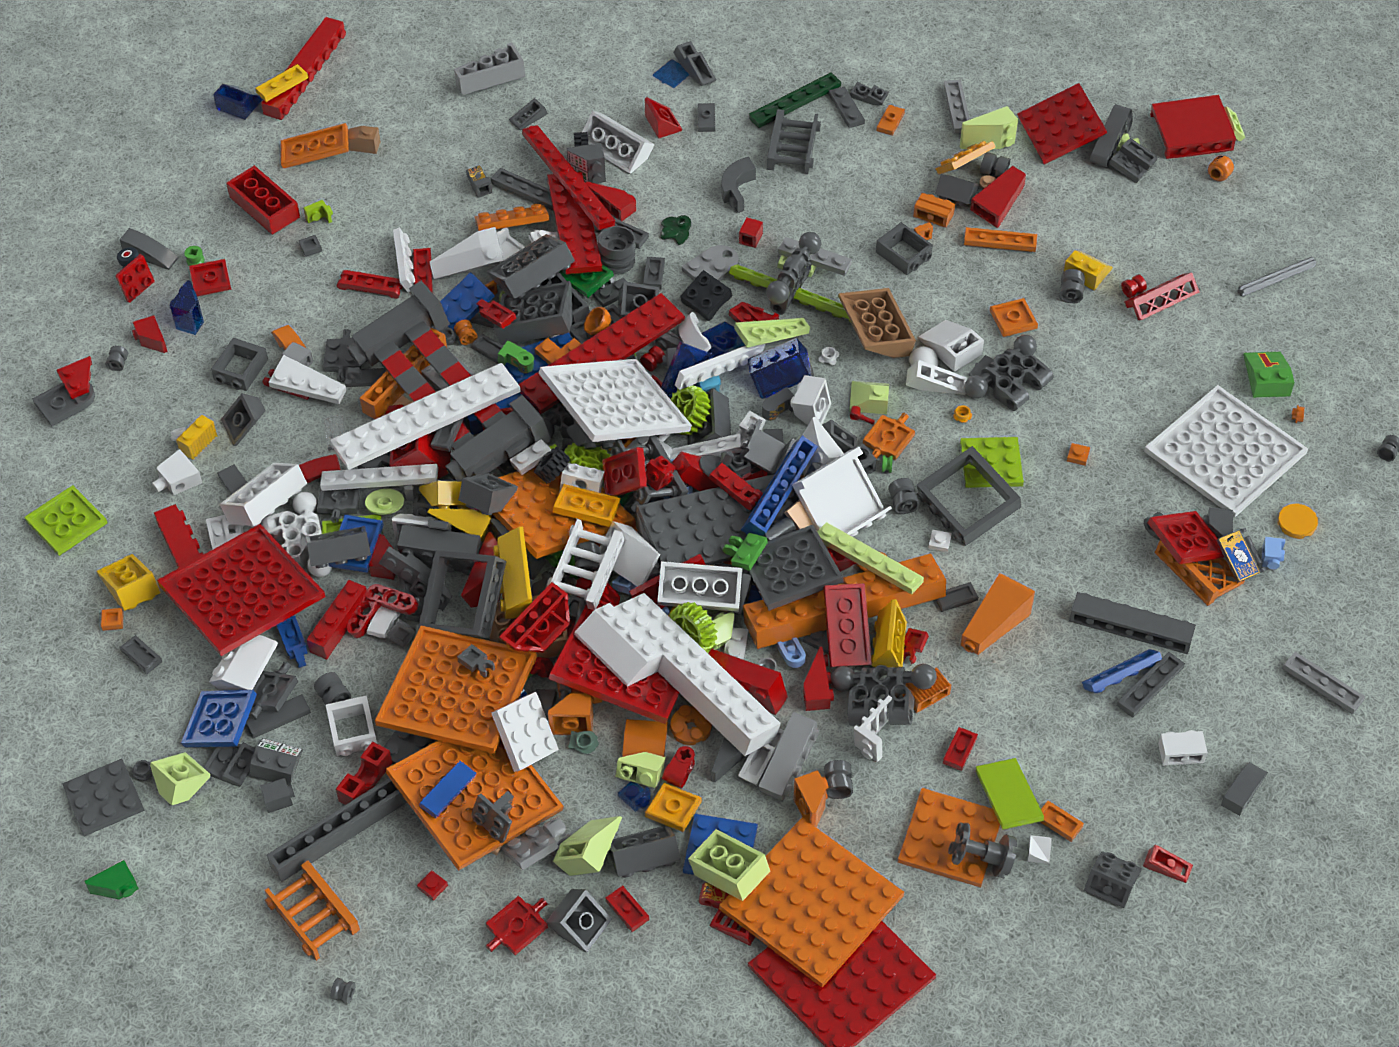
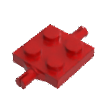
M518 895L486 922V927L495 936L494 939L486 944V948L493 952L494 949L502 944L514 955H517L548 928V924L539 914L548 905L546 900L541 898L532 906Z

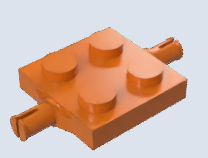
M902 413L898 420L882 415L865 436L863 444L874 450L872 454L876 459L882 454L887 457L893 456L892 459L896 461L915 436V430L904 424L909 418L907 414Z

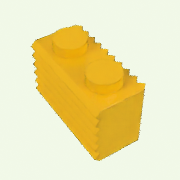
M200 415L176 439L178 448L185 456L192 460L195 459L217 437L214 421L204 415Z

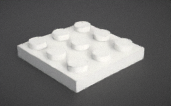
M536 692L530 693L492 712L514 772L520 771L559 750Z

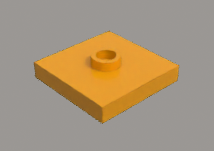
M663 783L645 811V817L684 832L700 806L702 797Z

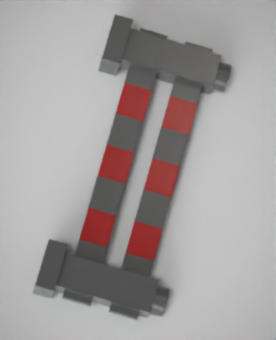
M422 280L409 288L412 294L411 297L353 334L354 343L347 347L350 356L358 366L365 362L374 366L380 362L413 402L435 393V390L399 349L408 342H411L448 386L471 377L468 371L430 329L433 327L437 331H441L450 324L441 302ZM523 395L509 403L512 412L508 415H505L496 404L473 413L486 429L475 437L463 423L461 424L452 445L454 451L450 453L453 461L445 466L454 481L462 482V479L466 477L490 473L532 443H536L541 439L546 444L551 441L543 418Z

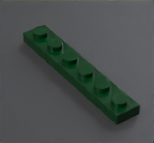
M830 72L749 113V119L758 128H761L776 119L777 109L784 110V115L828 94L829 90L840 88L841 81Z

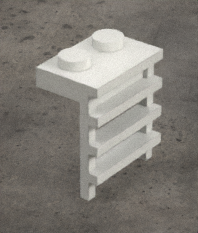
M889 695L884 701L882 699L877 701L878 707L876 710L874 708L869 710L870 716L868 718L864 716L861 719L862 725L860 727L856 725L853 728L854 745L861 750L864 757L869 760L873 759L876 762L882 758V739L876 734L888 722L887 704L892 700V697Z

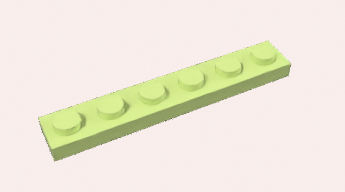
M827 522L817 531L824 545L911 595L924 582L923 576Z

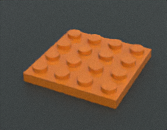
M922 788L898 858V863L981 888L988 863L981 861L980 856L966 852L960 864L954 865L952 863V855L948 853L950 843L952 841L955 842L957 836L956 828L959 822L970 824V840L985 843L986 840L995 842L1000 823L993 808Z

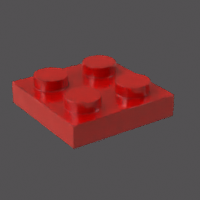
M225 259L189 266L196 297L232 290Z

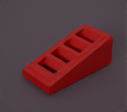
M718 909L710 923V927L751 946L755 936L743 927L738 931L739 924L735 921L731 928H729L728 926L732 919ZM724 916H726L727 919L725 920L724 924L721 925V920Z

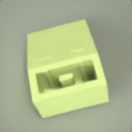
M616 816L590 820L560 844L553 862L569 876L599 872L607 852L611 848L612 840L618 831L622 817Z

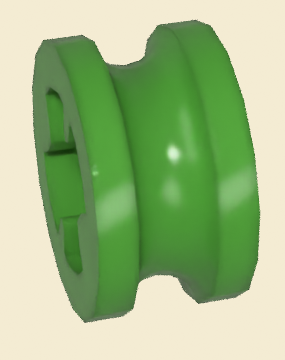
M883 455L882 472L886 470L889 473L892 472L893 456L887 458Z

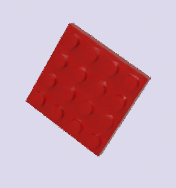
M1080 83L1017 113L1043 164H1047L1107 134L1105 126Z

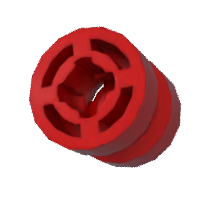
M1137 274L1131 280L1123 281L1121 288L1123 293L1128 298H1131L1136 293L1146 291L1147 284L1145 279L1140 274Z
M653 346L649 349V353H645L640 357V362L644 368L653 371L657 368V364L663 362V355L665 353L658 346Z

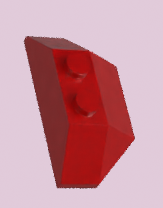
M491 532L487 533L479 552L481 555L494 556L493 547L497 545V539ZM474 563L461 593V597L471 608L478 607L487 563Z
M551 582L499 636V639L515 651L544 653L570 625L568 593Z

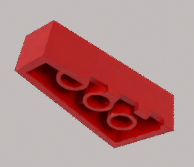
M714 649L709 651L708 654L768 712L775 716L788 699L781 672Z

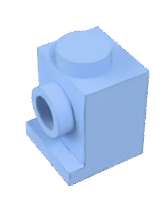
M1265 537L1262 545V567H1268L1269 569H1278L1280 567V561H1284L1285 551L1283 548L1285 539Z

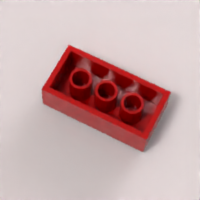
M255 165L226 183L229 197L272 235L300 218L297 201Z

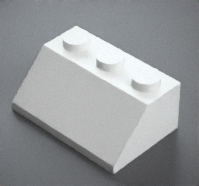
M262 635L254 637L223 655L219 665L213 670V676L209 682L219 691L253 690L278 643Z

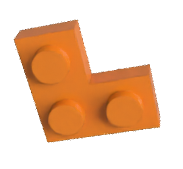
M547 338L535 348V353L550 365L581 345V343L573 338L564 347L560 348Z

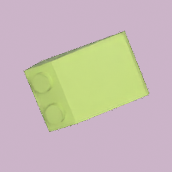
M1006 106L962 122L960 148L967 149L969 146L982 141H986V143L993 141L994 149L1010 147L1012 144H1015L1018 118Z

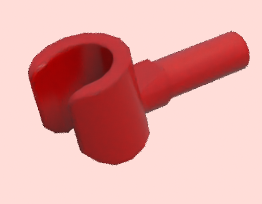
M852 406L850 411L851 420L860 419L872 425L874 424L875 420L860 414V407Z

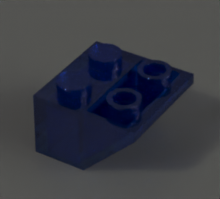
M222 84L213 94L217 110L246 120L263 100L254 92L229 84Z
M187 280L180 287L179 293L171 300L169 306L176 329L196 335L203 325L204 319L193 285L190 280Z

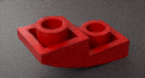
M336 454L316 458L299 465L307 484L322 477V471L341 470Z

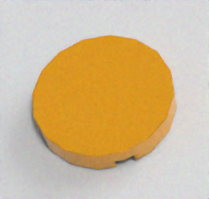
M1295 503L1282 508L1277 523L1282 528L1281 531L1292 538L1303 539L1305 536L1313 535L1318 526V518L1311 508Z

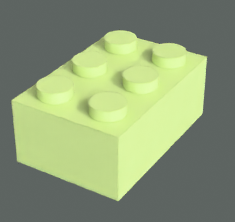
M717 829L688 858L695 876L741 901L770 872L765 854Z

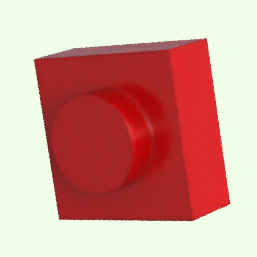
M432 870L417 884V888L433 901L448 886V882Z

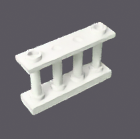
M577 519L575 525H572L569 530L570 537L553 578H549L547 586L553 582L565 592L583 597L586 600L588 609L595 610L624 543L622 532L614 530L613 535L609 536V538L583 530L581 520ZM579 538L606 545L607 550L605 554L600 555L576 548ZM572 555L598 562L600 567L598 571L591 572L568 564ZM566 572L592 580L593 584L590 589L585 590L562 583L561 581Z

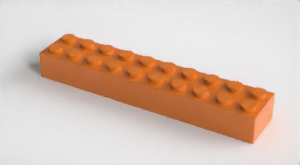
M931 553L898 562L924 577V582L912 595L869 570L843 577L844 582L838 584L865 583L868 618L878 616V612L892 599H896L900 608L903 609L946 597V578ZM823 590L768 611L763 600L743 605L744 623L757 649L777 644L780 641L785 642L795 637L799 638L811 633L827 630Z

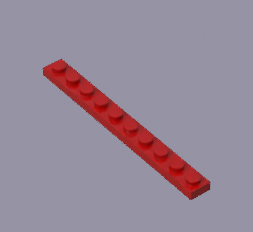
M535 125L522 129L523 137L599 230L615 226L613 216L541 128Z

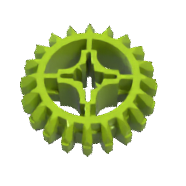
M691 385L680 390L677 388V392L672 393L670 400L692 425L690 432L677 434L692 435L693 432H698V427L703 428L702 423L707 421L706 416L710 414L708 410L711 408L709 405L711 400L708 398V394L698 386Z
M575 443L568 445L564 452L570 457V464L595 468L603 471L602 460L611 456L606 450H602L601 447L585 449L581 446L577 447Z
M695 602L683 603L675 607L669 614L670 618L706 652H709L716 645L715 641L718 638L715 634L718 631L714 628L715 623L711 620L712 616L709 617L707 610L703 611L701 605L697 606Z

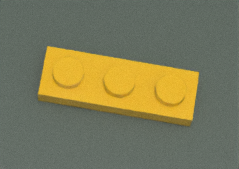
M297 64L256 87V93L267 102L308 79V75Z

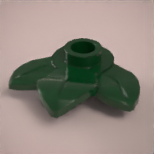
M686 215L665 218L661 222V225L664 227L661 231V239L665 240L675 237L677 244L682 245L689 237L688 230L692 224L691 219Z

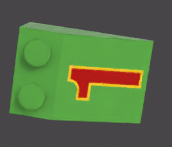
M1281 351L1243 354L1253 398L1291 396L1295 382L1291 367Z

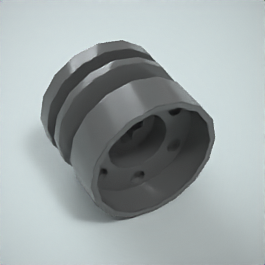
M612 226L603 229L598 236V249L602 265L612 270L613 274H622L630 271L635 264V234L630 229L622 226Z

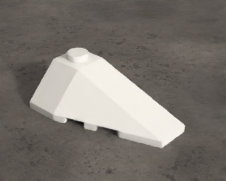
M496 228L477 231L431 260L430 266L433 278H443L496 265L504 261Z

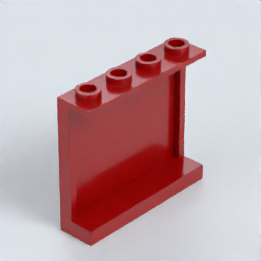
M1219 95L1152 104L1150 117H1154L1165 145L1164 155L1166 159L1234 150L1236 136Z

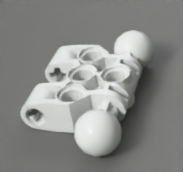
M300 492L293 499V509L297 514L284 511L263 518L260 524L276 541L284 540L285 543L281 546L301 567L308 561L307 568L313 576L324 577L330 573L332 567H329L328 563L327 567L323 568L311 566L306 537L322 534L319 518L314 513L317 509V500L309 492Z

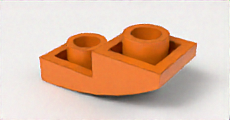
M289 325L271 332L279 347H283L284 350L292 342L305 347L302 340Z

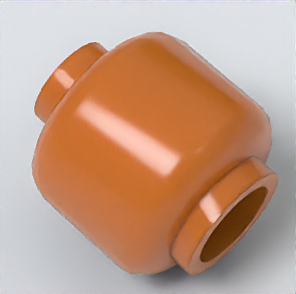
M1222 155L1216 157L1208 166V174L1216 181L1226 180L1234 170L1232 160Z

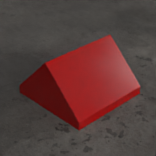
M648 97L644 99L645 117L658 139L683 130L669 107Z

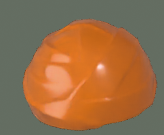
M596 307L589 312L584 322V330L589 335L595 336L610 326L611 316L608 310L603 307Z

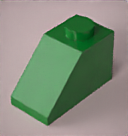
M124 860L84 881L90 894L114 899L129 897L139 889Z

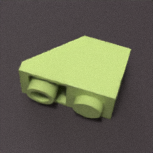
M733 611L727 614L722 612L713 618L714 628L718 631L715 635L718 639L715 641L716 645L712 649L717 650L731 639L734 622Z
M648 752L620 757L617 761L616 777L656 788L663 775L665 757Z

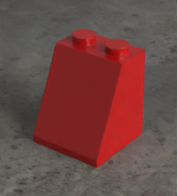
M433 431L390 452L389 466L437 464L438 480L448 474L445 466L450 463L451 450L448 452L432 449L431 442L436 433Z

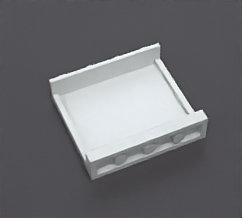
M860 447L845 452L792 484L816 531L827 522L853 537L858 534L857 530L870 527L872 525L871 521L875 519L878 521L886 517V512L892 509L891 506L883 507L858 459V456L863 454Z

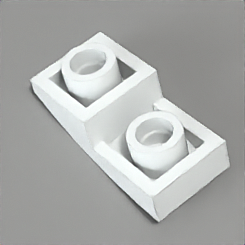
M381 606L372 618L367 634L385 638L394 626V621L401 613Z

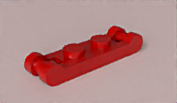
M343 270L340 275L341 279L337 282V288L341 290L351 289L387 295L394 299L399 298L400 290L403 288L398 278Z

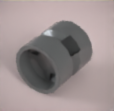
M986 152L981 163L980 174L990 176L993 174L995 178H998L1009 169L1011 159L1004 156L998 158L996 154Z
M1069 269L1062 273L1060 299L1063 302L1075 304L1083 299L1084 273L1077 269Z
M899 478L890 483L888 490L896 513L908 514L918 509L919 500L911 479Z
M583 542L576 545V548L600 554V548L595 543ZM574 555V567L591 572L598 571L600 567L598 562Z
M335 672L325 673L314 684L315 691L322 698L325 705L351 699V693L343 685Z
M833 760L826 763L824 775L828 783L827 796L832 799L850 797L853 794L851 764L844 760Z

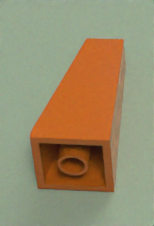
M999 573L962 634L960 646L968 652H974L979 655L1031 614L1035 591Z

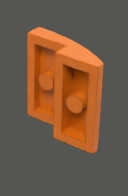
M626 719L622 757L642 752L665 757L668 722L663 724L658 721Z

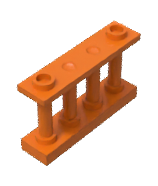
M307 860L301 865L303 874H301L302 877L275 896L269 888L265 889L267 896L265 902L271 910L276 909L303 943L301 947L308 957L312 955L317 961L320 959L317 950L319 946L342 930H349L354 935L360 928L357 919ZM306 884H312L315 888L314 892L286 911L280 902ZM318 899L320 901L324 899L327 903L326 908L298 926L292 917ZM336 914L338 916V923L313 941H310L306 936L305 932L329 915L333 916Z

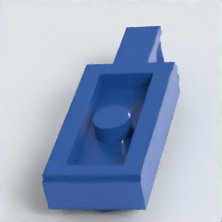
M294 615L276 626L287 655L290 659L295 658L300 668L306 666L304 655L308 654Z

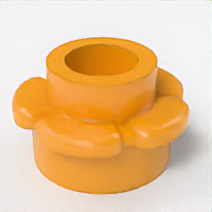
M965 405L958 406L954 411L955 414H953L954 419L961 423H966L972 418L970 408Z

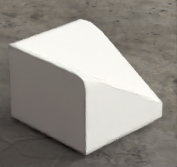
M1030 835L1027 862L1049 864L1052 839L1050 837Z

